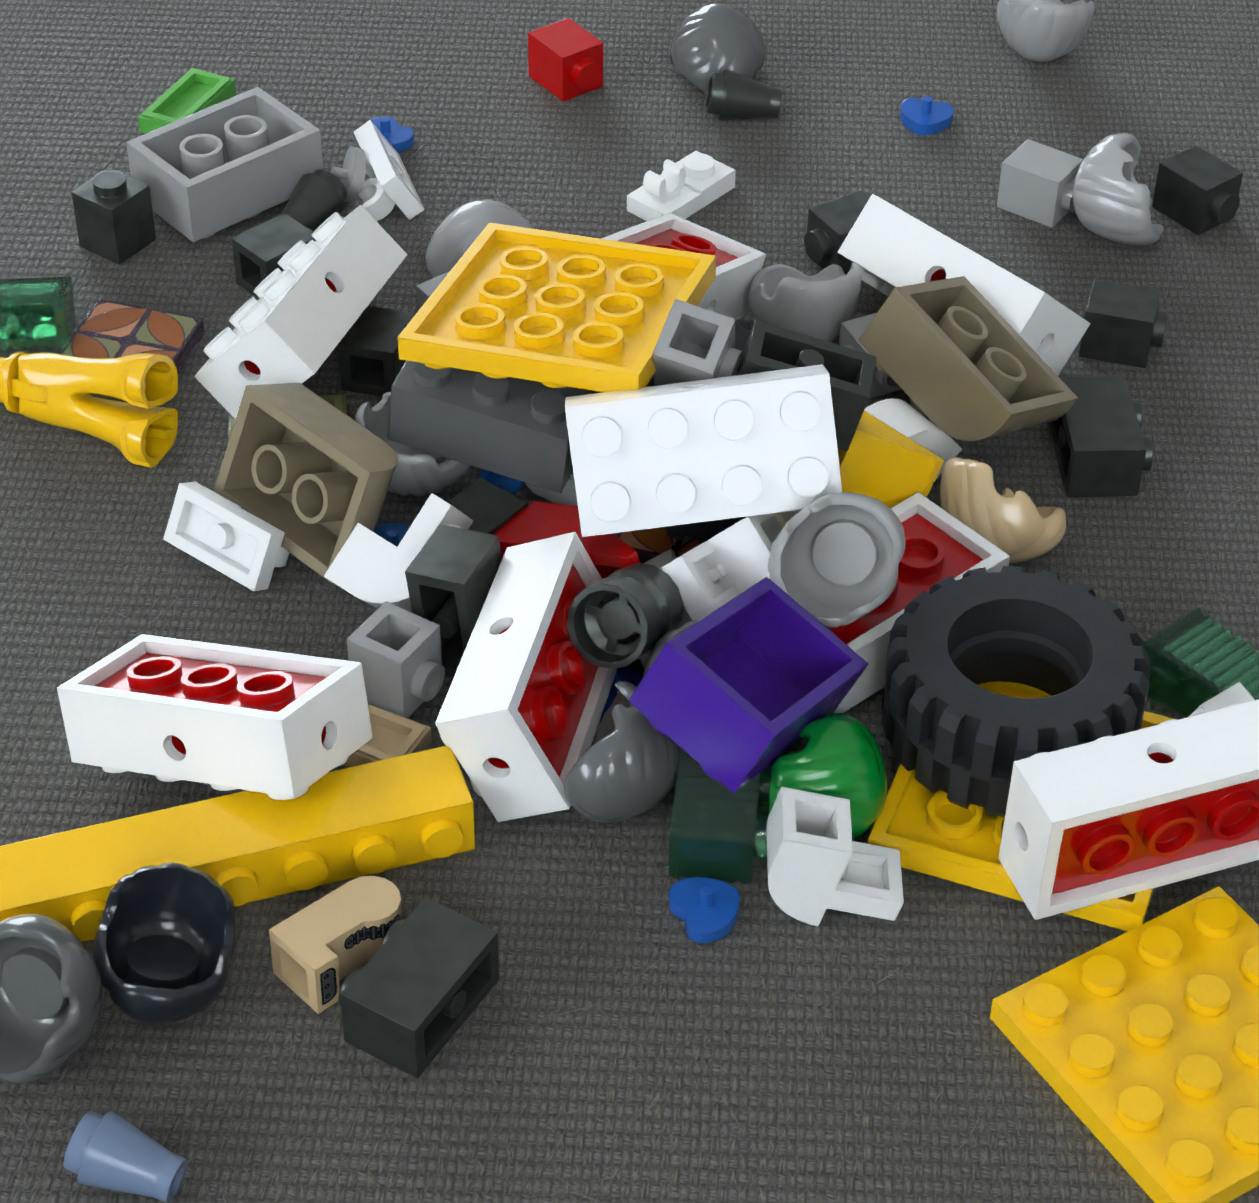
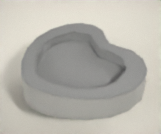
M350 146L346 152L343 167L332 166L330 171L343 183L347 191L345 203H351L359 196L363 189L366 175L364 150Z

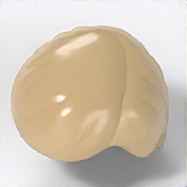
M952 457L944 464L940 482L941 508L1010 555L1009 564L1027 561L1052 550L1062 540L1066 530V513L1062 508L1036 507L1031 498L1021 490L1016 491L1014 494L1011 489L1005 488L1002 491V495H1000L994 487L993 470L986 463Z

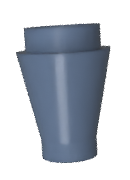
M88 1111L83 1116L69 1141L63 1162L65 1170L77 1174V1181L80 1185L152 1197L165 1203H170L175 1197L184 1179L188 1165L186 1158L170 1152L113 1111L107 1112L104 1116Z

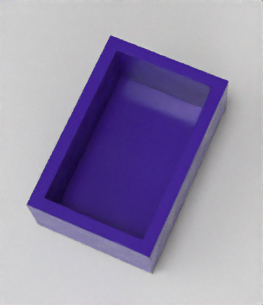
M765 577L668 641L628 701L647 717L650 724L657 731L669 736L694 758L709 777L721 782L734 794L779 757L802 741L804 738L800 737L799 733L804 725L823 718L826 714L834 713L869 664L773 581Z

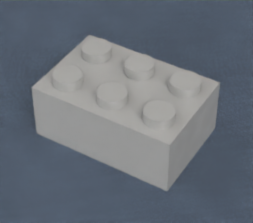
M259 87L126 142L130 176L150 186L153 212L192 242L211 237L222 229L245 219L256 217L260 212L289 200L304 174L313 173L318 169L323 170L320 130Z

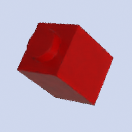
M570 18L528 32L529 76L563 102L603 87L604 43Z

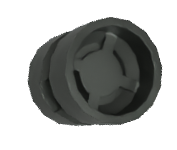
M635 563L618 569L607 578L595 582L580 592L574 598L568 610L567 629L572 644L587 661L597 667L608 669L625 667L652 650L656 642L666 632L678 628L682 621L683 601L678 586L666 572L654 565Z

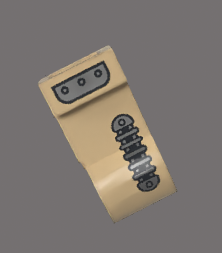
M373 875L361 876L348 881L270 928L273 973L317 1014H320L339 1001L340 980L349 975L355 968L361 967L363 963L369 961L381 948L390 927L397 920L402 919L399 889L386 878Z

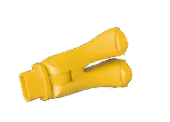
M16 352L9 358L0 357V403H4L9 412L21 414L27 418L94 436L115 446L129 462L149 468L156 466L173 446L178 430V411L173 408L157 407L171 400L178 391L177 368L173 360L168 356L138 353L118 358H83L48 352L29 354ZM90 393L111 396L125 402L93 397Z

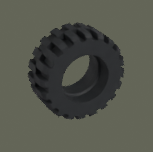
M1003 566L1001 572L987 573L985 567L968 570L963 574L962 579L959 580L949 576L931 586L929 593L923 591L905 607L904 613L895 620L891 629L887 648L881 706L883 711L882 727L885 738L893 746L892 752L907 771L915 769L916 780L931 792L935 793L940 789L947 793V799L950 803L968 809L970 804L985 807L987 815L1005 817L1014 761L1029 758L1041 752H1052L1092 742L1104 736H1116L1141 729L1151 671L1149 655L1143 648L1144 641L1131 621H1124V614L1108 598L1100 601L1095 597L1096 594L1093 588L1077 580L1073 585L1061 581L1058 573L1040 570L1038 575L1022 572V567ZM1013 682L1037 688L1051 696L1032 699L1008 697L988 691L977 684Z

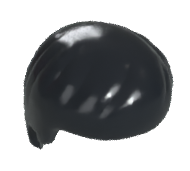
M168 862L159 866H144L135 870L132 874L121 877L109 892L96 932L93 948V959L100 972L102 985L108 990L113 1003L127 1016L140 1022L155 1024L181 1021L208 1008L222 992L229 976L235 943L234 900L229 892L220 886L210 875L180 863Z

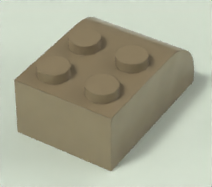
M965 276L894 288L858 339L871 355L876 356V367L884 374L892 377L910 397L913 408L926 418H929L945 434L955 439L977 441L1049 423L1062 417L1078 400V397Z
M301 383L246 385L213 491L241 506L245 511L285 532L281 547L325 578L324 575L357 523L374 532L397 466L398 457L385 441ZM325 578V579H326L327 581H329L331 584H335V583H333L332 581H330L329 579Z

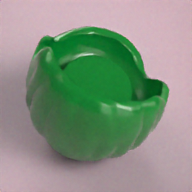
M843 713L826 714L823 718L814 720L802 727L799 735L807 739V745L802 751L781 756L773 764L769 789V814L781 787L849 799L852 839H854L872 826L884 808L887 794L884 761L878 743L870 730L862 722Z

